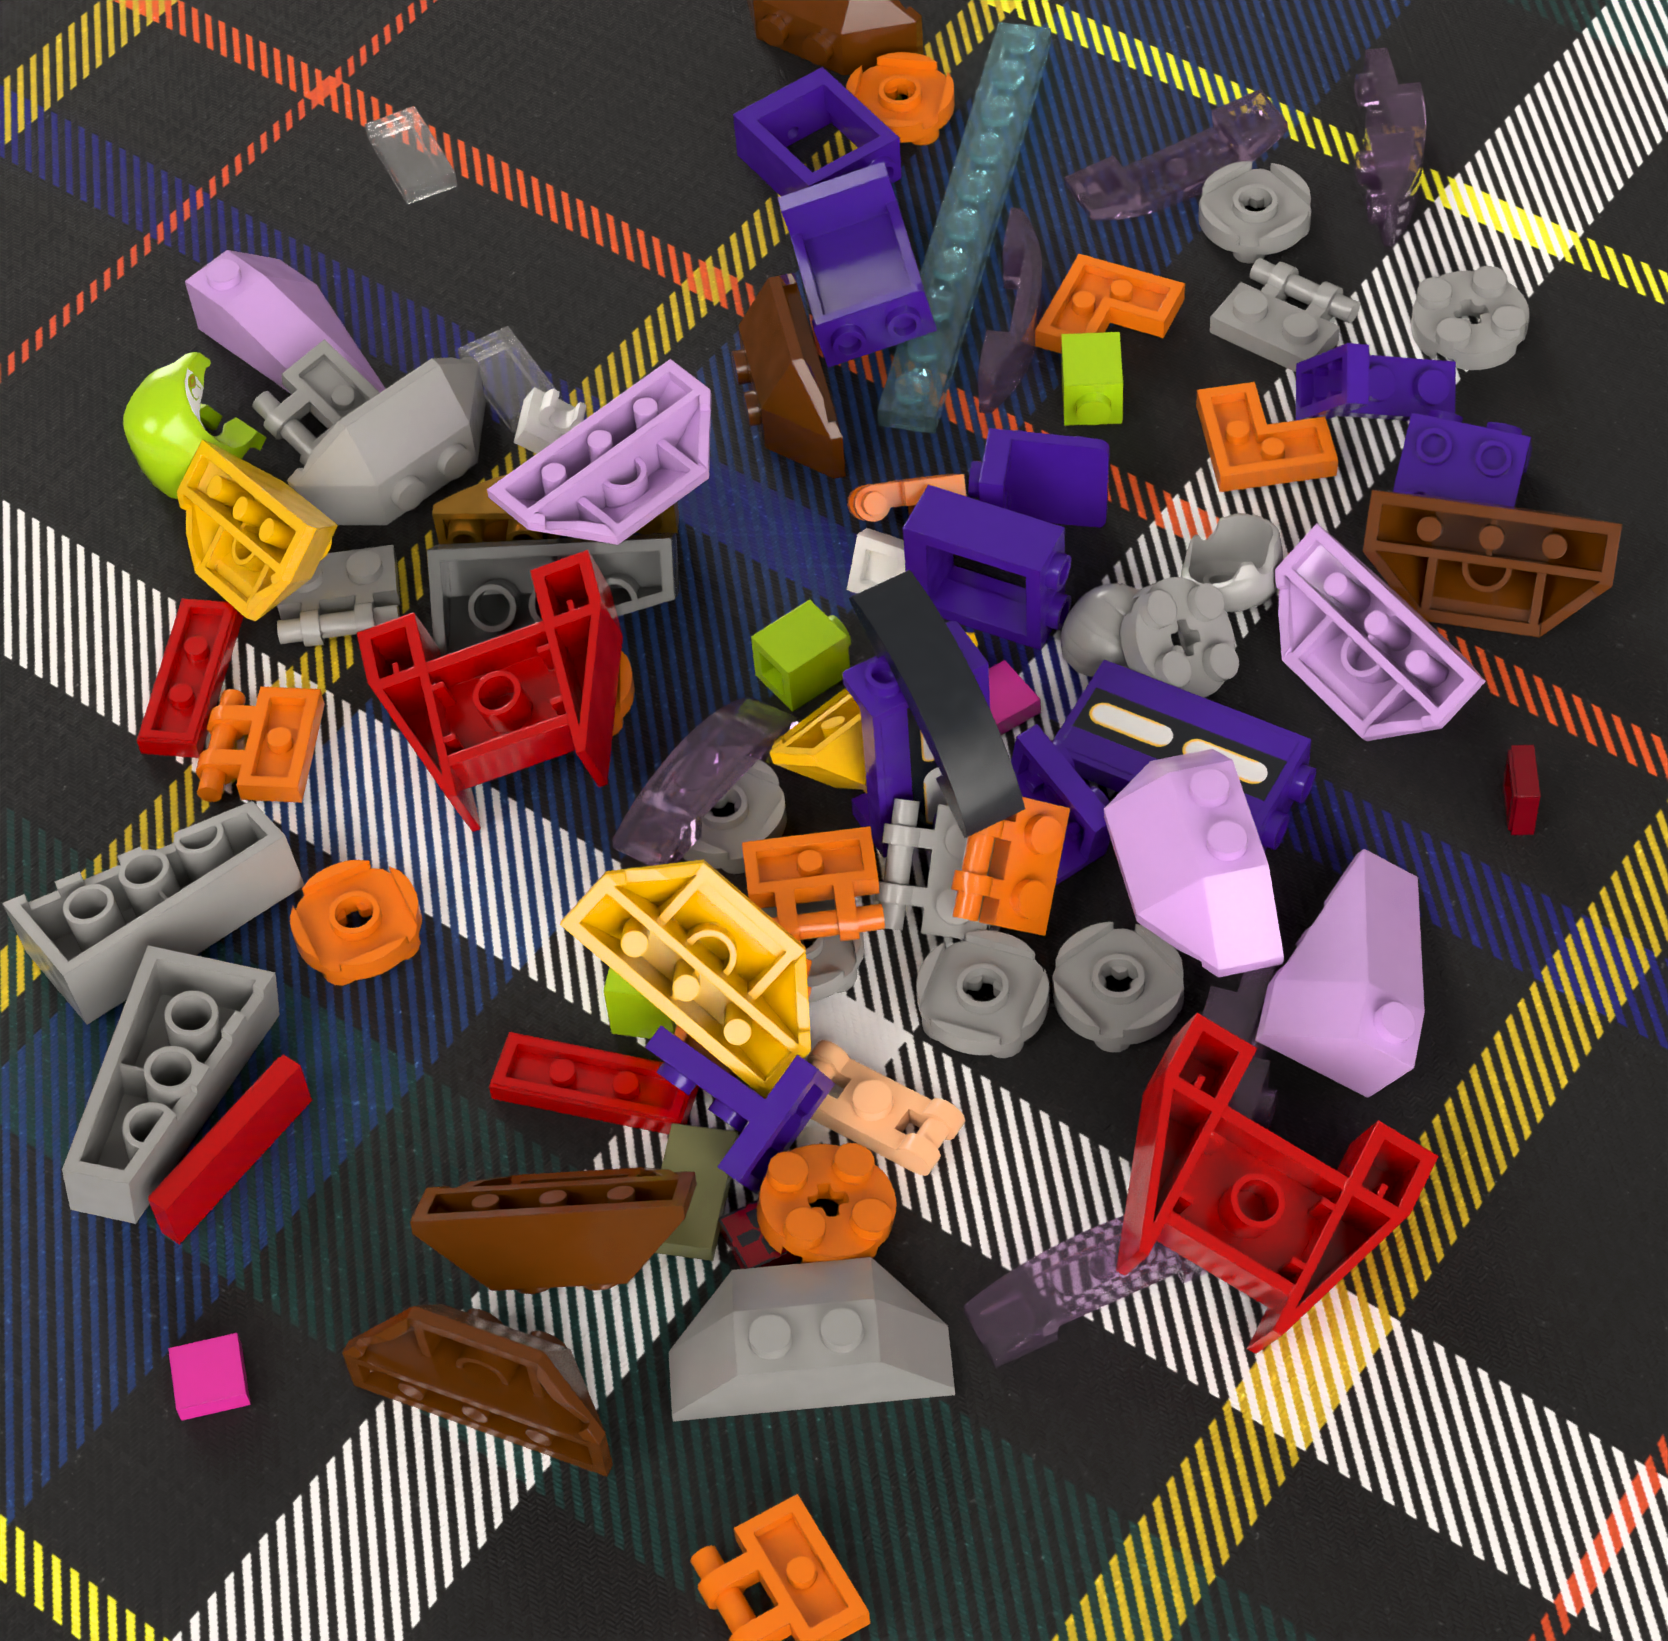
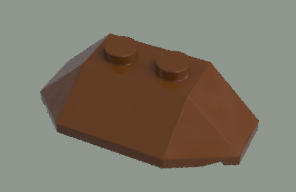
M747 0L757 39L841 75H850L861 65L863 72H865L867 69L877 66V57L888 53L910 52L924 55L922 15L911 6L905 8L899 0Z
M795 273L770 277L738 325L741 349L731 351L737 384H748L750 390L742 393L749 427L759 425L765 448L833 479L846 477L843 436L837 421Z
M1372 490L1363 553L1376 567L1388 585L1428 622L1541 637L1613 586L1622 524L1561 513L1452 498Z
M647 1167L509 1175L469 1181L456 1188H450L446 1185L426 1188L410 1220L413 1235L491 1291L516 1290L522 1294H536L549 1288L583 1286L588 1290L595 1291L605 1290L617 1284H628L686 1218L697 1182L695 1172L693 1171L673 1172L669 1169Z
M444 1304L417 1305L349 1340L342 1352L354 1386L606 1477L613 1466L605 1430L572 1351L561 1340L543 1331H531L530 1334L523 1333L504 1326L498 1318L480 1309L471 1308L464 1312Z

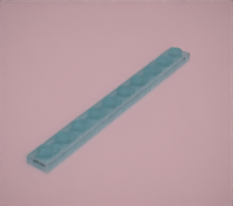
M998 23L920 272L937 331L898 344L878 407L879 426L936 433L1050 51L1051 28L1028 26L1025 24Z

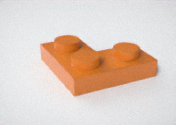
M1078 254L1035 329V346L1061 354V334L1104 333L1110 323L1164 338L1185 300V283Z
M1255 382L1197 390L1196 407L1219 492L1337 476L1338 457L1325 416L1267 424Z

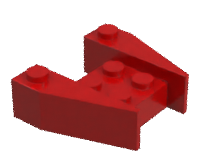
M589 550L530 570L543 621L441 657L439 647L414 612L357 632L369 686L472 832L481 829L472 787L535 764L576 751V754L597 786L602 787L608 784L623 634L610 586Z
M1196 1013L1173 1037L1143 1092L1116 1271L1126 1276L1149 1256L1156 1241L1267 1307L1247 1347L1249 1351L1257 1354L1286 1333L1411 1214L1439 1156L1378 1120L1350 1143L1336 1171L1227 1106L1257 1048L1208 1018Z

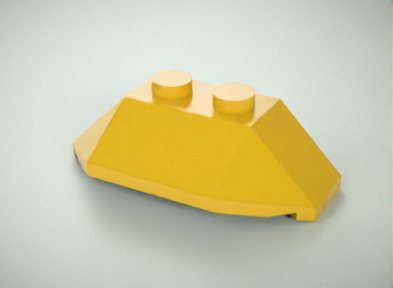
M205 440L201 441L177 490L180 508L186 510V536L195 573L245 618L253 621L259 620L312 579L319 562L330 550L332 536L338 526L285 482Z
M966 632L977 647L978 642L975 633ZM845 688L778 738L769 753L775 765L835 788L861 789L867 793L861 712L858 704Z
M704 859L606 871L561 920L560 925L764 1099L767 1098L794 1058L799 1055L804 1059L811 1052L806 947Z

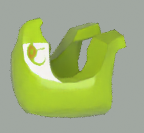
M198 352L187 353L176 362L157 369L148 375L131 396L123 417L125 435L138 465L156 488L174 499H178L177 490L202 440L210 442L240 459L244 457L250 448L261 450L266 440L264 435L237 417L225 423L222 433L217 437L210 435L204 429L206 427L216 430L223 416L210 406L201 404L206 367H209L211 362Z

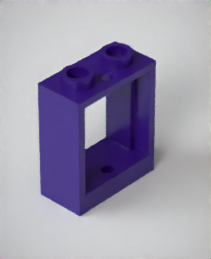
M823 67L733 114L737 155L780 196L883 161L891 184L902 178L900 137ZM832 123L858 148L812 173L786 147Z
M928 485L903 526L905 571L910 570L943 619L957 621L961 625L1042 650L1052 629H1062L1071 607V596L1065 594V582L1071 567V556L1065 554V527ZM953 554L1026 577V588L954 566Z

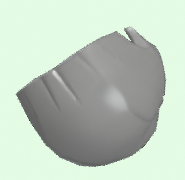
M1238 513L1219 519L1214 532L1206 540H1202L1196 534L1192 537L1182 566L1181 577L1190 579L1199 585L1210 583L1217 587L1224 598V610L1226 612H1240L1264 604L1277 591L1275 569L1284 560L1279 529L1269 520L1255 514Z
M1122 583L1098 586L1085 593L1070 610L1061 631V650L1063 658L1076 672L1086 676H1094L1104 659L1129 669L1122 650L1121 624L1124 615L1132 612L1133 604L1137 600L1133 599V597L1139 591L1138 589Z

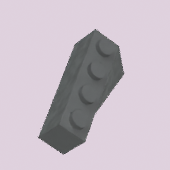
M676 533L631 535L618 545L580 538L435 545L427 550L433 640L439 647L441 657L543 621L530 570L585 550H589L610 586L617 616L674 600L680 593Z

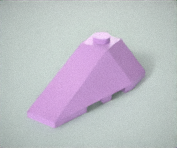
M226 250L185 281L198 329L286 391L288 390L282 385V373L324 339L380 393L386 389L318 286L280 259Z
M1363 849L1354 857L1325 900V907L1315 922L1303 932L1295 944L1297 946L1296 950L1287 963L1276 972L1269 982L1256 1041L1369 1098L1414 1069L1425 1009L1418 877Z

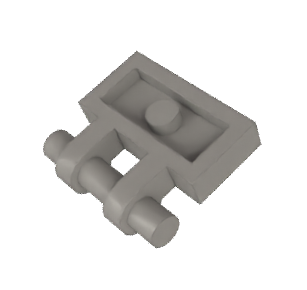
M1258 258L1251 268L1250 279L1265 286L1260 291L1240 282L1210 317V333L1296 372V363L1329 351L1337 345L1340 326L1329 322V320L1334 316L1345 322L1352 323L1359 312L1360 303L1344 296L1343 289L1330 282L1325 281L1320 285L1299 276L1298 269L1285 262H1279L1275 265ZM1290 296L1309 306L1306 310H1303L1285 302V300Z
M324 339L282 373V385L291 393L287 399L280 403L269 391H265L254 400L252 408L265 420L264 428L276 439L284 438L301 455L299 461L305 466L314 448L340 419L380 392ZM309 412L328 429L318 438L300 422V419Z
M394 545L328 553L319 562L312 579L277 605L281 620H277L280 644L303 641L305 647L324 645L325 638L355 635L362 630L399 618L398 605H400V593Z
M894 798L891 824H884L882 843H888L884 880L879 881L880 894H875L874 899L882 904L885 929L903 930L906 905L924 907L922 934L964 939V933L990 930V925L979 923V919L976 922L952 917L957 891L951 890L954 871L962 870L968 837L964 838L949 805L938 804L935 830L917 827L919 801ZM994 839V843H993V848H992V853H991V858H990V863H989V868H988L987 876H988V874H989V869H990V864H991V859H992V854H993L995 839ZM914 847L932 849L927 887L909 885Z

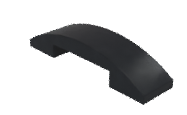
M910 570L905 571L851 596L849 601L877 659L885 656L942 775L936 778L937 783L964 838L1024 810L1025 805L1012 763L984 695L944 619Z

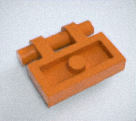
M941 474L861 485L851 491L847 506L849 512L855 518L863 521L876 522L882 520L888 515L891 507L908 506V513L911 515L928 485L966 496L964 474Z
M260 686L256 706L245 705L246 697L241 691L235 689L224 690L219 705L214 707L210 713L207 730L211 734L207 750L202 751L196 768V774L200 779L197 795L202 800L217 802L222 798L224 786L233 779H238L236 786L241 800L302 803L325 705L321 689ZM243 735H248L245 750H234L235 742L241 739Z
M1022 797L1025 805L1024 810L968 837L962 870L954 871L951 890L957 891L952 917L976 922L979 919V923L1045 936L1070 808ZM994 839H995V844H994V849H993V854H992V859H991L989 874H988V876H987L988 868H989V863H990V858H991V853H992V848H993V843H994Z
M871 826L742 842L748 898L760 908L776 907L777 917L771 918L800 943V940L836 935H839L840 941L860 939V932L885 929L882 904L856 907L855 897L880 894ZM833 899L835 901V910L797 914L796 904Z
M798 1494L734 1527L736 1542L744 1554L725 1563L716 1547L710 1545L697 1551L690 1560L701 1579L697 1589L709 1609L719 1610L732 1633L729 1641H782L791 1635L795 1641H840L871 1624L869 1610ZM761 1582L775 1607L756 1617L743 1593L747 1588Z

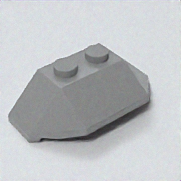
M452 357L431 358L340 419L314 448L304 468H297L288 478V485L337 525H388L405 512L416 508L425 498L450 481L461 477L469 468L478 463L486 405L478 362L472 357H463L462 359Z
M872 1257L732 1270L669 1351L673 1421L955 1395L948 1325Z

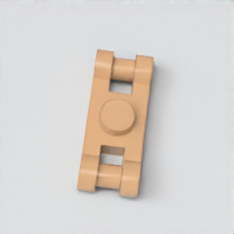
M819 1041L807 1057V1061L818 1068L836 1085L844 1088L837 1099L828 1094L811 1119L916 1174L924 1176L930 1174L941 1157L938 1149L944 1140L954 1139L965 1124L964 1115L955 1105L941 1098L931 1100L856 1062L842 1048L830 1041ZM909 1123L920 1128L916 1134L909 1133L906 1135L902 1132Z

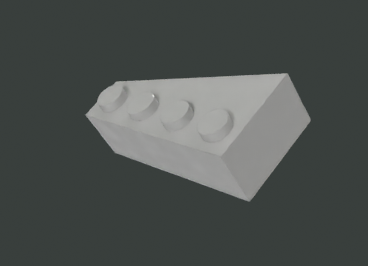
M253 801L175 832L174 843L157 850H142L140 846L118 855L120 865L83 880L79 871L57 880L55 884L58 890L28 902L25 894L2 903L26 953L87 1025L127 1000L147 945L197 955L304 886L285 834Z
M147 945L62 1168L70 1210L134 1224L137 1223L149 1205L148 1196L175 1168L280 1015L276 972Z

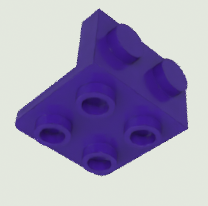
M1428 410L1427 415L1412 412L1392 492L1515 507L1523 472L1527 473L1531 457V437L1522 435V429L1505 423L1487 422L1486 427L1463 423V417L1446 411Z
M989 428L983 462L972 461L968 496L979 498V501L1049 523L1100 528L1105 525L1107 518L1110 446L1104 440L1083 436H1064L1022 430Z
M1038 724L1016 736L1011 763L1022 797L1070 808L1056 886L1106 854L1110 835L1104 819V808L1110 802L1100 789L1094 786L1090 788L1076 772L1074 761L1066 747L1056 739L1050 740ZM936 812V814L934 815L933 823H932V828H933L934 830H935L937 812Z

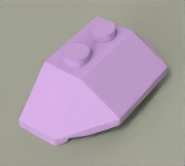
M670 359L488 488V497L528 530L618 545L709 479L711 390Z
M1317 523L1275 569L1276 588L1279 589L1278 617L1282 661L1365 741L1442 729L1486 682L1452 644L1387 583Z
M1214 749L1150 761L1104 808V819L1136 921L1177 950L1202 961V967L1217 977L1282 965L1284 954L1269 864L1233 760Z

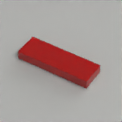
M181 599L136 740L141 754L199 758L209 732L207 725L210 713L217 705L244 617L230 603L224 601Z
M509 1032L489 1089L492 1099L669 1135L672 1123L687 1125L699 1086L696 1085L691 1094L687 1095L656 1073L663 1062Z
M284 1054L278 1057L148 1196L149 1204L164 1235L180 1245L310 1104L312 1098L300 1064Z

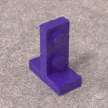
M1346 343L1296 363V420L1324 416L1327 420L1336 416L1410 421L1412 412L1427 415L1428 410H1441L1455 414L1456 362L1369 355V345Z
M663 1026L658 1028L645 1047L664 1061L656 1073L687 1095H690L696 1085H698L715 1098L708 1110L741 1133L717 1167L755 1194L760 1190L771 1158L777 1153L789 1150L835 1085L818 1068L797 1055L767 1098L764 1099Z

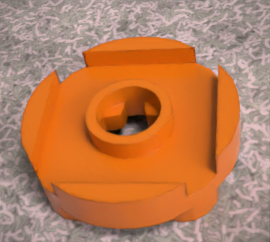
M895 52L877 57V66L863 72L861 65L850 75L846 84V89L900 137V143L912 142L922 146L935 142L940 135L939 129L946 125L953 115L955 106L953 79L948 72L947 76L937 70V62L925 55ZM898 95H908V99L896 100Z
M349 860L321 870L303 886L304 897L298 903L296 910L294 906L292 907L290 915L291 931L301 957L310 967L322 972L328 982L343 986L355 980L380 975L394 968L403 960L410 959L419 950L422 913L416 891L410 880L401 871L389 866V873L383 869L371 868L370 861ZM358 911L363 918L372 915L371 919L360 927H345L348 924L347 915L352 912Z
M846 1143L841 1146L811 1144L795 1148L791 1151L777 1153L771 1158L766 1176L760 1187L757 1202V1220L764 1238L772 1248L782 1254L784 1247L791 1254L802 1257L801 1263L865 1257L873 1258L877 1254L878 1247L888 1239L896 1215V1196L890 1180L883 1170L875 1165V1158L872 1152L865 1146L857 1143ZM817 1199L832 1200L839 1204L837 1215L826 1216L823 1208H811L810 1204L816 1202Z

